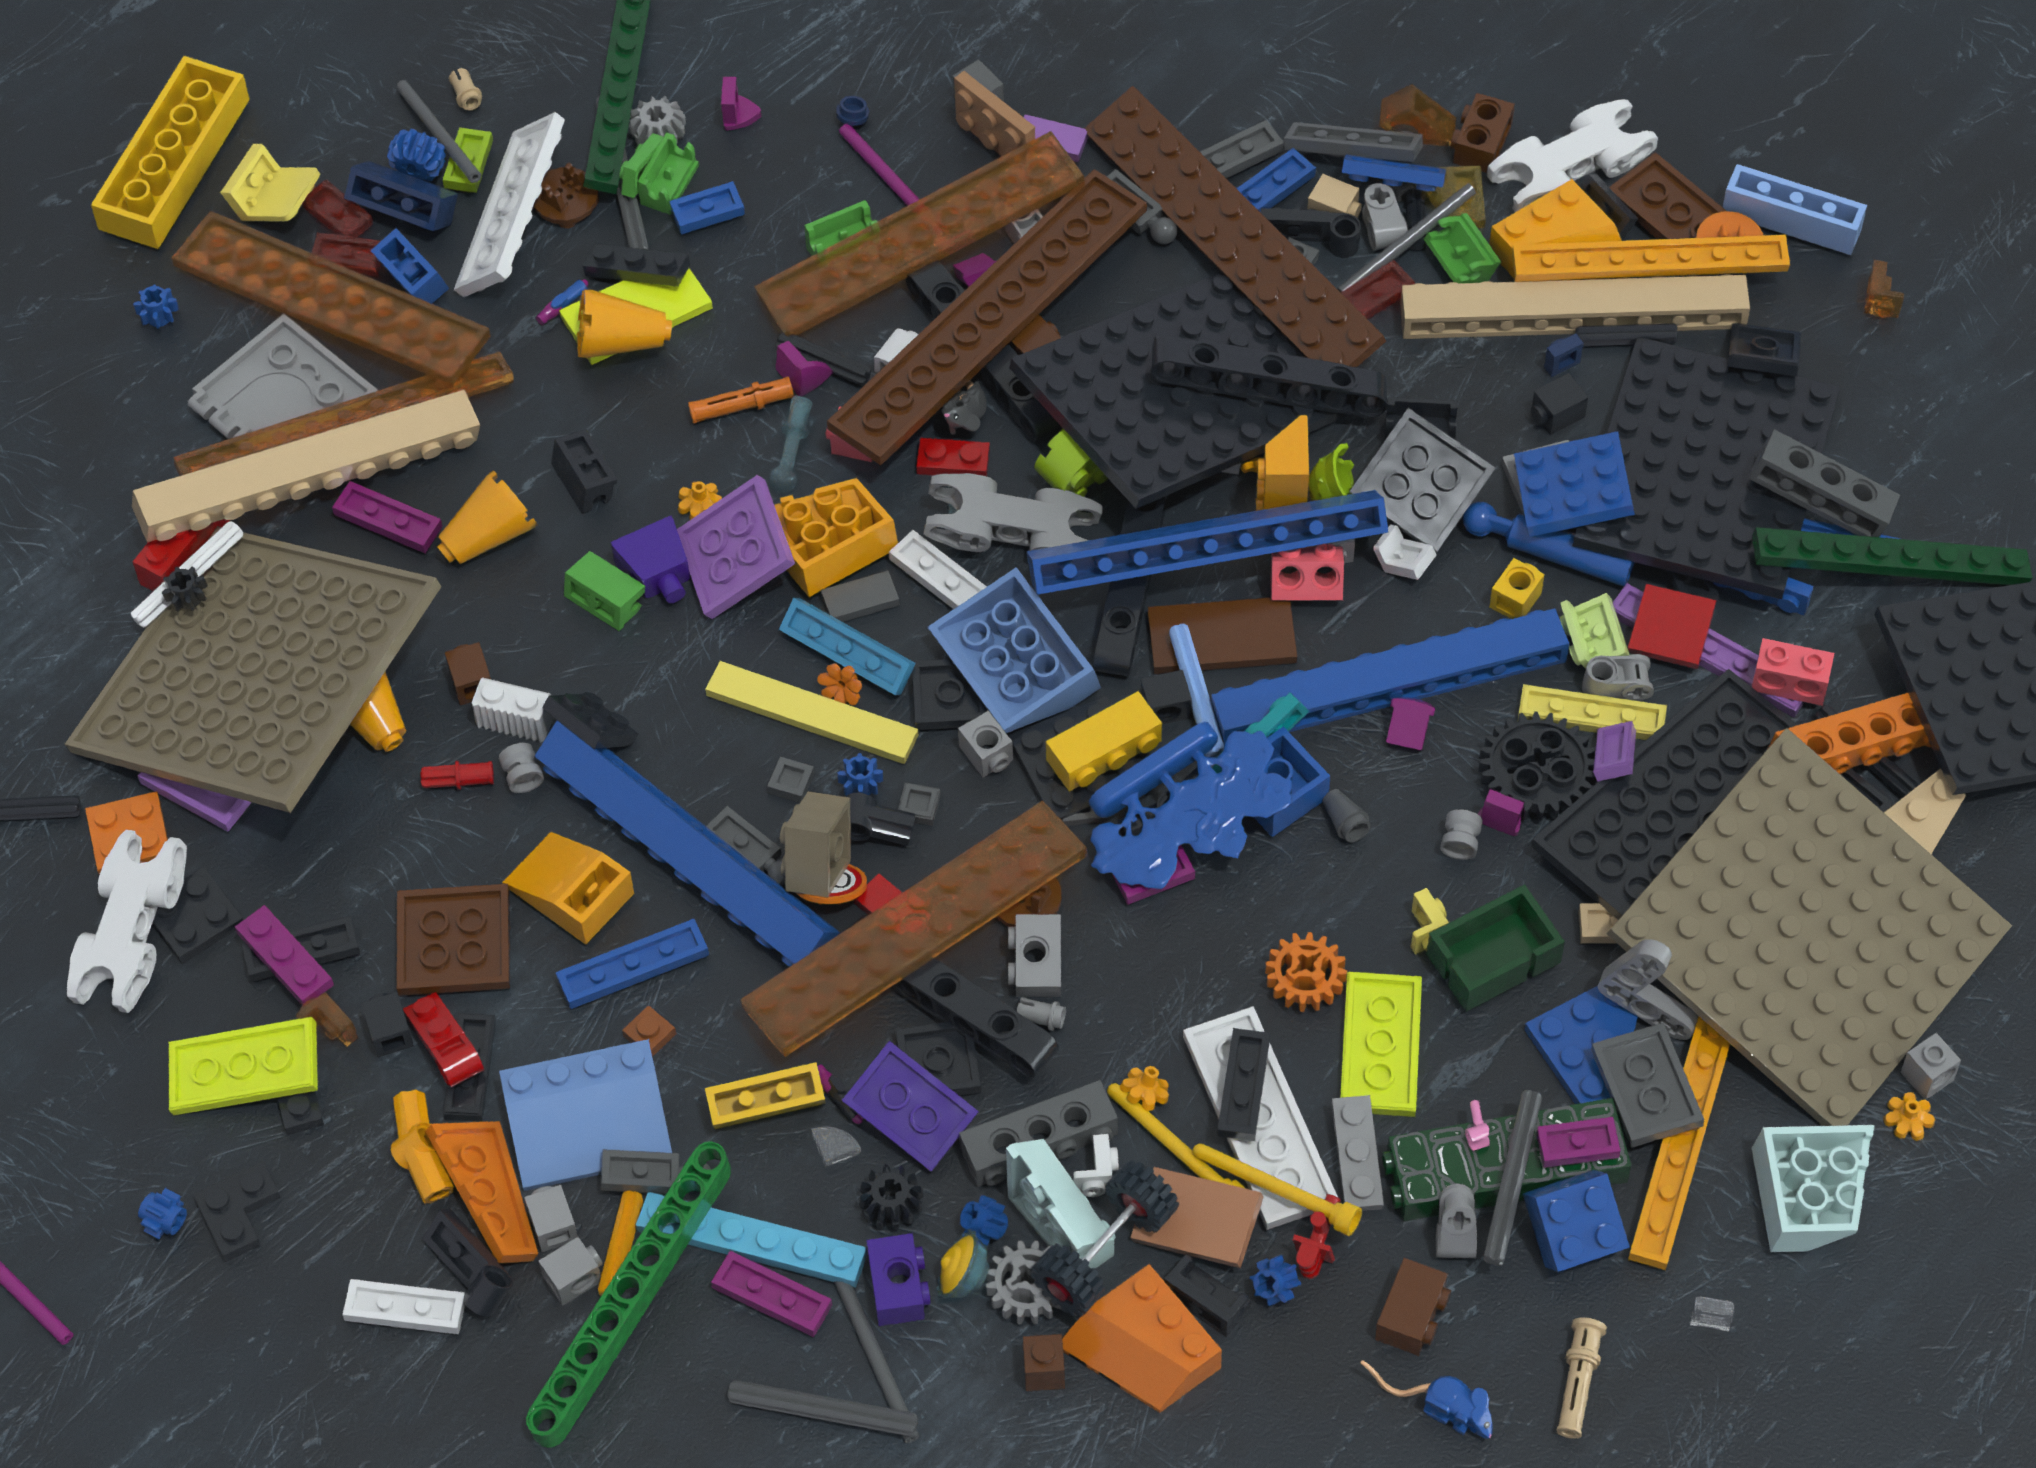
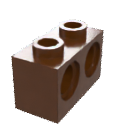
M1476 93L1472 105L1466 104L1461 117V124H1463L1461 130L1455 129L1452 136L1450 148L1455 150L1453 163L1487 173L1488 166L1500 156L1513 123L1515 104Z

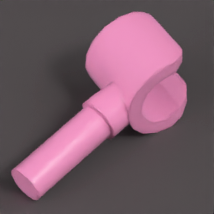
M1478 1100L1470 1102L1474 1127L1465 1129L1466 1140L1472 1151L1487 1147L1490 1144L1488 1137L1489 1126L1482 1120Z

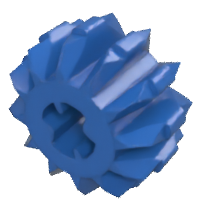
M415 129L410 131L400 130L398 135H395L394 139L390 142L387 158L389 159V165L397 169L396 171L420 180L433 181L434 177L438 176L439 172L443 169L446 156L444 152L445 146L438 143L436 137H430L425 132L420 133Z

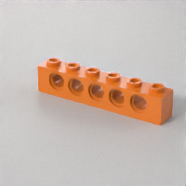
M1909 693L1788 728L1839 774H1843L1850 768L1862 764L1864 766L1873 765L1881 760L1882 757L1892 755L1899 757L1909 753L1912 749L1924 745L1931 747ZM1784 730L1775 732L1769 747Z

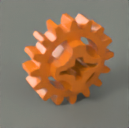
M1312 932L1307 933L1305 940H1300L1297 933H1293L1291 943L1284 939L1279 940V950H1270V961L1266 962L1265 973L1268 974L1267 987H1275L1273 997L1275 999L1283 996L1286 997L1285 1007L1287 1008L1292 1006L1294 1002L1299 1003L1300 1012H1304L1306 1004H1312L1315 1011H1318L1320 1009V1001L1322 1000L1331 1005L1334 994L1341 995L1343 991L1342 982H1346L1347 970L1344 969L1346 959L1345 956H1338L1339 947L1337 944L1328 948L1326 946L1327 937L1322 936L1319 941H1314ZM1284 963L1287 964L1285 976H1283L1281 972V968ZM1329 967L1331 976L1327 981L1325 974L1326 969Z

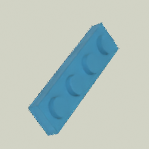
M793 598L779 628L780 631L846 667L849 665L853 667L855 673L894 695L902 694L916 664L800 598Z

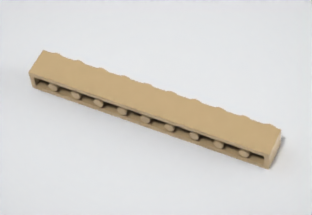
M1724 274L1721 276H1655L1652 278L1627 277L1618 279L1496 283L1484 281L1481 283L1463 284L1450 282L1447 284L1429 285L1416 283L1413 285H1402L1400 310L1403 339L1575 334L1576 327L1594 325L1675 323L1678 331L1731 329L1732 323L1747 324L1750 304L1746 275Z
M461 390L133 490L132 508L147 543L154 540L166 541L185 530H201L212 522L222 519L234 520L245 512L254 509L266 510L275 506L280 501L290 498L294 500L302 499L311 492L322 488L334 489L348 480L355 478L366 479L373 476L377 471L387 468L399 469L410 461L419 458L431 459L445 450L466 448L477 441L480 423L465 390Z

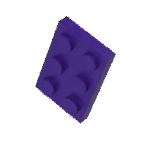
M890 1041L842 1099L843 1103L930 1172L935 1169L958 1140L959 1132L965 1131L979 1113V1111Z

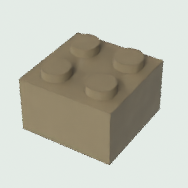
M808 791L801 803L795 805L791 818L788 822L783 823L780 832V842L785 844V855L781 862V875L785 876L786 891L829 897L851 862L849 797Z

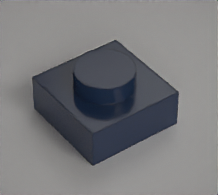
M1576 333L1565 339H1557L1547 347L1544 368L1551 377L1581 363L1584 343Z

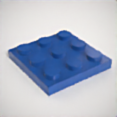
M1618 431L1514 454L1529 537L1635 515Z

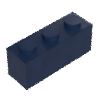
M367 161L351 166L344 199L425 229L436 231L451 225L458 193Z

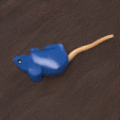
M1363 1360L1360 1362L1373 1375L1378 1384L1392 1395L1409 1397L1426 1392L1423 1412L1442 1424H1447L1450 1421L1454 1424L1453 1429L1461 1435H1464L1469 1428L1474 1434L1485 1439L1491 1437L1493 1423L1488 1408L1489 1396L1484 1389L1475 1388L1471 1391L1461 1380L1452 1376H1443L1437 1378L1432 1383L1423 1384L1408 1390H1399L1388 1385L1368 1363Z

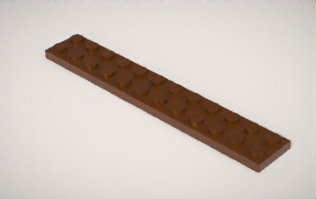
M1134 86L1129 88L1084 128L1087 131L1088 138L1136 186L1160 204L1164 215L1176 224L1177 228L1220 272L1233 282L1235 287L1273 323L1305 358L1340 363L1357 368L1386 342L1383 334Z
M1093 169L827 420V429L879 465H882L1147 211V202Z

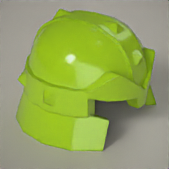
M1348 443L1340 444L1332 453L1320 458L1313 467L1308 483L1311 501L1348 495L1354 486L1351 469L1354 467L1353 462L1339 458L1348 450Z

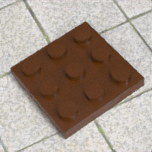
M508 883L397 891L398 996L432 994L434 992L449 993L510 989V902Z

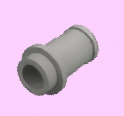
M1021 997L1017 1012L1033 1023L1048 1026V1030L1053 1031L1055 1028L1061 1029L1063 1027L1066 1007L1060 1006V1002L1057 1001L1049 1004Z

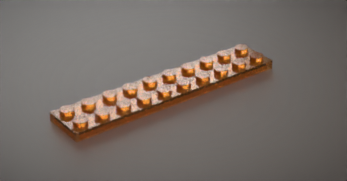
M1050 131L754 286L756 293L781 332L788 337L792 334L797 336L909 277L907 274L951 255L1070 192L1073 188L1085 183L1084 175L1053 132Z
M213 211L207 214L172 256L174 266L451 385H454L491 337L489 328Z
M1041 801L740 999L742 1008L783 1056L786 1057L1087 857V847L1046 803Z

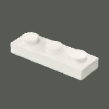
M914 530L889 551V560L953 609L987 587Z
M350 1279L343 1318L345 1321L459 1334L465 1308V1293Z

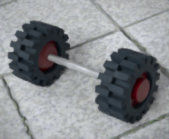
M1134 1160L1126 1162L1105 1186L1107 1188L1105 1190L1106 1195L1110 1196L1108 1200L1111 1204L1117 1205L1116 1211L1122 1214L1084 1257L1080 1259V1254L1075 1250L1071 1253L1069 1247L1065 1245L1061 1247L1060 1244L1050 1246L1030 1270L1032 1271L1031 1277L1036 1280L1034 1282L1036 1287L1043 1289L1041 1293L1045 1297L1049 1296L1052 1299V1304L1055 1306L1060 1305L1062 1311L1065 1313L1069 1311L1072 1316L1079 1315L1081 1317L1086 1314L1105 1291V1286L1102 1285L1104 1283L1102 1278L1097 1277V1270L1088 1266L1098 1251L1126 1220L1128 1222L1134 1221L1135 1227L1139 1229L1143 1227L1146 1232L1153 1231L1155 1233L1175 1213L1179 1207V1202L1176 1201L1178 1199L1177 1195L1171 1193L1173 1189L1169 1184L1162 1182L1164 1178L1160 1174L1157 1177L1152 1168L1148 1167L1145 1169L1144 1164L1141 1162H1137V1164Z

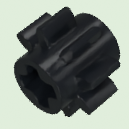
M193 566L189 570L175 567V571L169 577L163 578L167 589L162 591V595L166 602L172 603L175 611L178 612L181 608L194 611L201 601L207 600L202 590L208 587L204 576L198 577Z

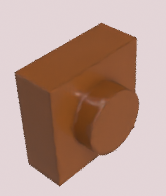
M648 1005L622 1030L623 1037L630 1043L649 1039L653 1057L676 1035V1030L672 1024Z

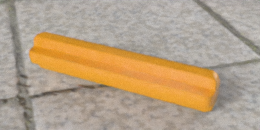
M627 1190L622 1194L598 1286L600 1296H602L631 1250L636 1232V1222L643 1204L642 1194L639 1192Z

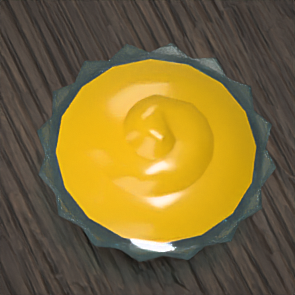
M969 1229L967 1233H962L960 1239L954 1241V1245L942 1257L940 1276L937 1278L939 1286L936 1289L940 1292L939 1298H963L973 1289L977 1290L985 1281L989 1271V1262L986 1261L987 1248L976 1236L975 1231L972 1232Z

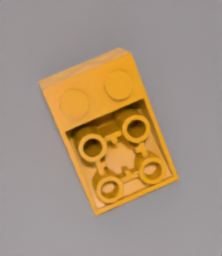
M550 832L502 882V884L508 883L510 891L585 945L634 894L630 871L603 852Z

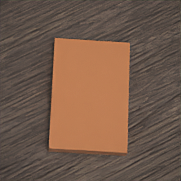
M1154 1167V1174L1157 1177L1160 1174L1164 1178L1162 1182L1172 1187L1171 1193L1177 1195L1178 1199L1176 1201L1179 1202V1207L1160 1230L1155 1233L1153 1231L1146 1232L1143 1227L1139 1229L1134 1225L1130 1237L1132 1241L1241 1268L1264 1198L1262 1193Z

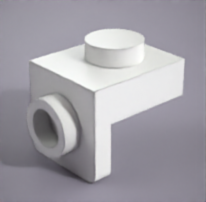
M1392 524L1388 527V533H1383L1373 548L1385 573L1416 580L1420 578L1436 557L1432 545L1404 539L1399 527Z
M1108 1134L1093 1135L1095 1170L1076 1171L1073 1173L1074 1183L1084 1196L1097 1197L1103 1195L1107 1189L1105 1187L1112 1178V1171L1119 1170L1117 1147L1110 1148Z

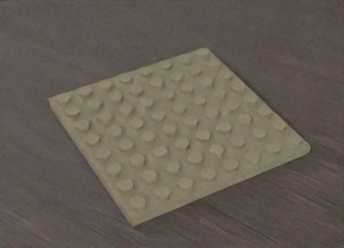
M217 526L210 538L222 527ZM243 533V537L202 575L208 584V587L202 590L207 600L201 601L194 611L181 608L177 612L171 604L146 627L68 738L65 746L73 754L291 813L442 586L436 577Z
M1786 728L1606 934L1626 952L1645 939H1652L1665 944L1671 950L1672 957L1665 973L1657 979L1822 1126H1847L2012 925Z

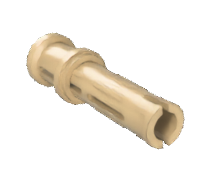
M1583 1317L1575 1318L1572 1321L1571 1328L1574 1331L1571 1349L1567 1350L1565 1357L1570 1367L1559 1425L1556 1430L1559 1435L1573 1439L1580 1438L1582 1435L1581 1429L1592 1371L1600 1365L1601 1357L1598 1355L1601 1337L1606 1334L1607 1329L1604 1323Z

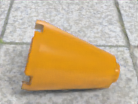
M584 289L582 291L578 321H580L579 332H577L578 357L591 358L663 347L664 340L670 341L672 321L666 320L665 312L592 289Z
M494 470L487 474L438 536L442 543L437 548L450 563L456 559L459 564H462L537 526L534 518L528 522L525 518L528 516L526 512L528 510L503 480L498 483L494 481L498 478Z
M385 671L350 723V726L374 749H384L388 752L397 748L404 741L402 737L406 733V728Z

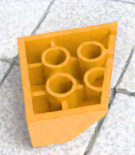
M857 478L816 488L814 494L797 499H794L793 495L780 498L781 503L774 504L795 564L786 571L808 597L887 555L898 544L894 520Z

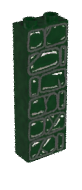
M1613 1098L1539 1110L1518 1201H1524L1523 1193L1591 1170L1607 1173L1611 1185L1628 1182L1631 1163ZM1517 1114L1483 1120L1489 1126L1488 1137L1490 1144L1487 1147L1474 1151L1470 1149L1465 1136V1129L1474 1127L1473 1122L1389 1136L1387 1151L1382 1152V1162L1385 1174H1392L1395 1186H1390L1391 1200L1394 1209L1400 1208L1403 1222L1438 1216L1440 1194L1445 1187L1452 1184H1462L1472 1190L1475 1200L1474 1209L1495 1206ZM1613 1117L1621 1150L1619 1158L1543 1168L1536 1136L1537 1126Z

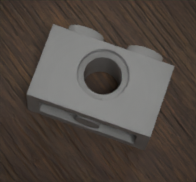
M1061 914L1016 915V927H1008L1009 949H1016V963H1008V985H1016V997H1061ZM1038 949L1045 956L1039 962H1030L1025 958V954L1029 950Z

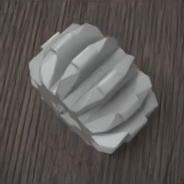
M651 95L648 103L639 100L638 109L631 110L629 129L637 145L644 144L652 133L663 137L666 132L673 134L676 137L677 143L678 139L684 138L686 119L677 101L669 103L666 96L659 101L655 100Z

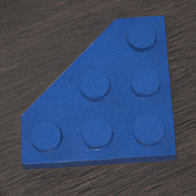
M1598 986L1526 1022L1524 1030L1574 1104L1610 1098L1591 1051L1592 1043L1633 1032L1638 1016L1605 997L1599 991Z

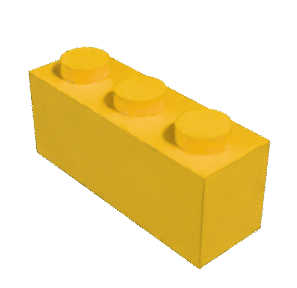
M1139 691L1047 740L1046 761L1069 792L1079 786L1086 787L1093 783L1097 776L1110 769L1117 770L1121 768L1128 759L1137 754L1152 751L1162 741V722Z
M816 1062L705 1088L711 1119L715 1129L826 1103Z

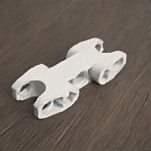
M1616 100L1593 106L1581 112L1570 124L1572 133L1545 146L1536 136H1531L1515 143L1488 166L1487 177L1492 183L1516 180L1527 185L1513 198L1514 204L1512 209L1514 212H1517L1571 179L1575 181L1600 168L1609 178L1619 176L1631 170L1657 148L1658 137L1653 131L1646 130L1629 134L1618 129L1631 117V108L1633 106L1628 100Z
M125 830L119 836L106 857L99 875V894L101 897L109 899L97 933H81L70 957L67 997L72 1002L84 1005L90 999L99 983L106 979L114 978L112 1005L117 1007L120 1012L129 1013L134 1008L150 982L156 963V948L154 945L146 943L157 908H173L184 884L187 846L181 839L170 837L163 844L160 852L154 859L149 862L140 863L143 848L142 838L132 830Z

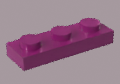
M349 481L332 507L335 516L423 553H426L443 527L441 519Z
M265 905L235 926L240 938L303 1007H306L334 986L333 980Z
M729 1251L711 1281L712 1289L812 1337L815 1336L832 1307V1299L732 1251Z

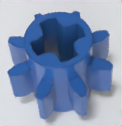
M155 284L143 291H139L141 301L133 304L136 314L140 316L142 325L149 323L156 328H160L174 321L171 312L178 311L179 307L169 287L164 290Z
M858 753L856 757L850 760L844 759L845 771L837 772L838 783L844 784V795L847 796L851 793H865L867 795L872 793L877 795V783L884 781L883 770L877 769V759L874 757L870 760L862 756L861 753Z
M167 1188L163 1190L162 1194L158 1192L149 1193L142 1201L138 1211V1217L142 1219L141 1225L145 1226L144 1232L158 1239L162 1237L163 1233L167 1235L176 1234L182 1227L187 1215V1210L182 1208L184 1202L180 1201L181 1196Z
M984 1195L980 1196L979 1203L975 1201L967 1203L960 1216L961 1226L965 1229L963 1236L971 1235L975 1243L983 1246H988L990 1239H1000L1005 1234L1008 1226V1217L1003 1213L1005 1205Z
M1283 1255L1276 1256L1271 1261L1266 1258L1256 1263L1260 1271L1250 1276L1256 1291L1254 1294L1256 1297L1261 1296L1267 1299L1269 1306L1279 1303L1280 1300L1285 1303L1295 1298L1291 1289L1301 1285V1281L1297 1280L1295 1270L1297 1266L1295 1264L1290 1265L1284 1262Z

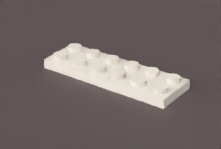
M556 112L513 132L454 291L462 297L477 291L481 292L486 287L503 282L511 274L512 261L515 253L522 245V234L525 226L532 218V207L542 191V180L552 164L551 156L554 148L561 139L560 132L565 119Z
M1254 1007L1183 1030V1038L1218 1119L1220 1117L1233 1028L1265 1032ZM1269 1045L1255 1141L1227 1138L1233 1154L1237 1160L1322 1199H1325L1327 1194L1338 1197L1273 1049ZM1246 1181L1250 1190L1261 1192L1264 1196L1259 1214L1266 1230L1314 1213L1307 1208Z

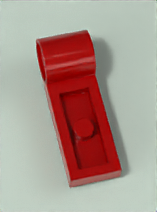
M436 992L420 998L415 1003L403 1008L407 1021L435 1060L442 1077L450 1088L484 1071L483 1064L474 1046Z

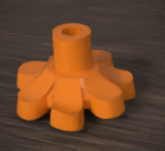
M831 664L827 666V672L818 675V683L827 686L822 689V696L830 699L834 697L835 701L844 704L848 702L850 705H856L860 699L858 692L862 689V683L860 680H857L858 676L853 667L848 665L841 670L837 664Z

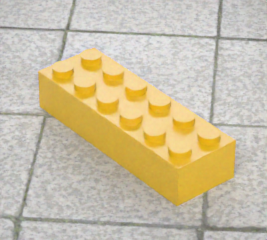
M183 56L91 204L98 230L159 249L250 100L243 74Z

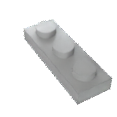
M1370 1095L1332 1098L1331 1105L1343 1204L1349 1202L1362 1208V1211L1383 1209L1384 1203Z

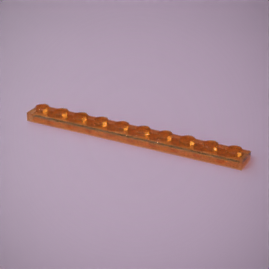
M499 351L173 457L175 469L179 476L461 390H465L467 396L471 397L514 383L513 371Z

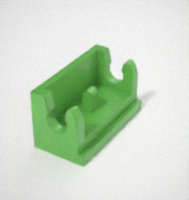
M666 132L637 183L641 205L671 215L669 201L682 197L699 167V161L696 160L695 149L690 142L682 150L676 144L675 135Z
M866 200L804 225L806 248L821 272L882 247L877 220H871L870 207Z
M1462 213L1461 216L1444 217L1438 220L1439 225L1444 229L1428 232L1424 240L1452 281L1459 284L1489 281L1501 261L1469 215Z
M591 551L565 572L564 597L618 631L624 627V624L642 606L636 600L645 593V585Z

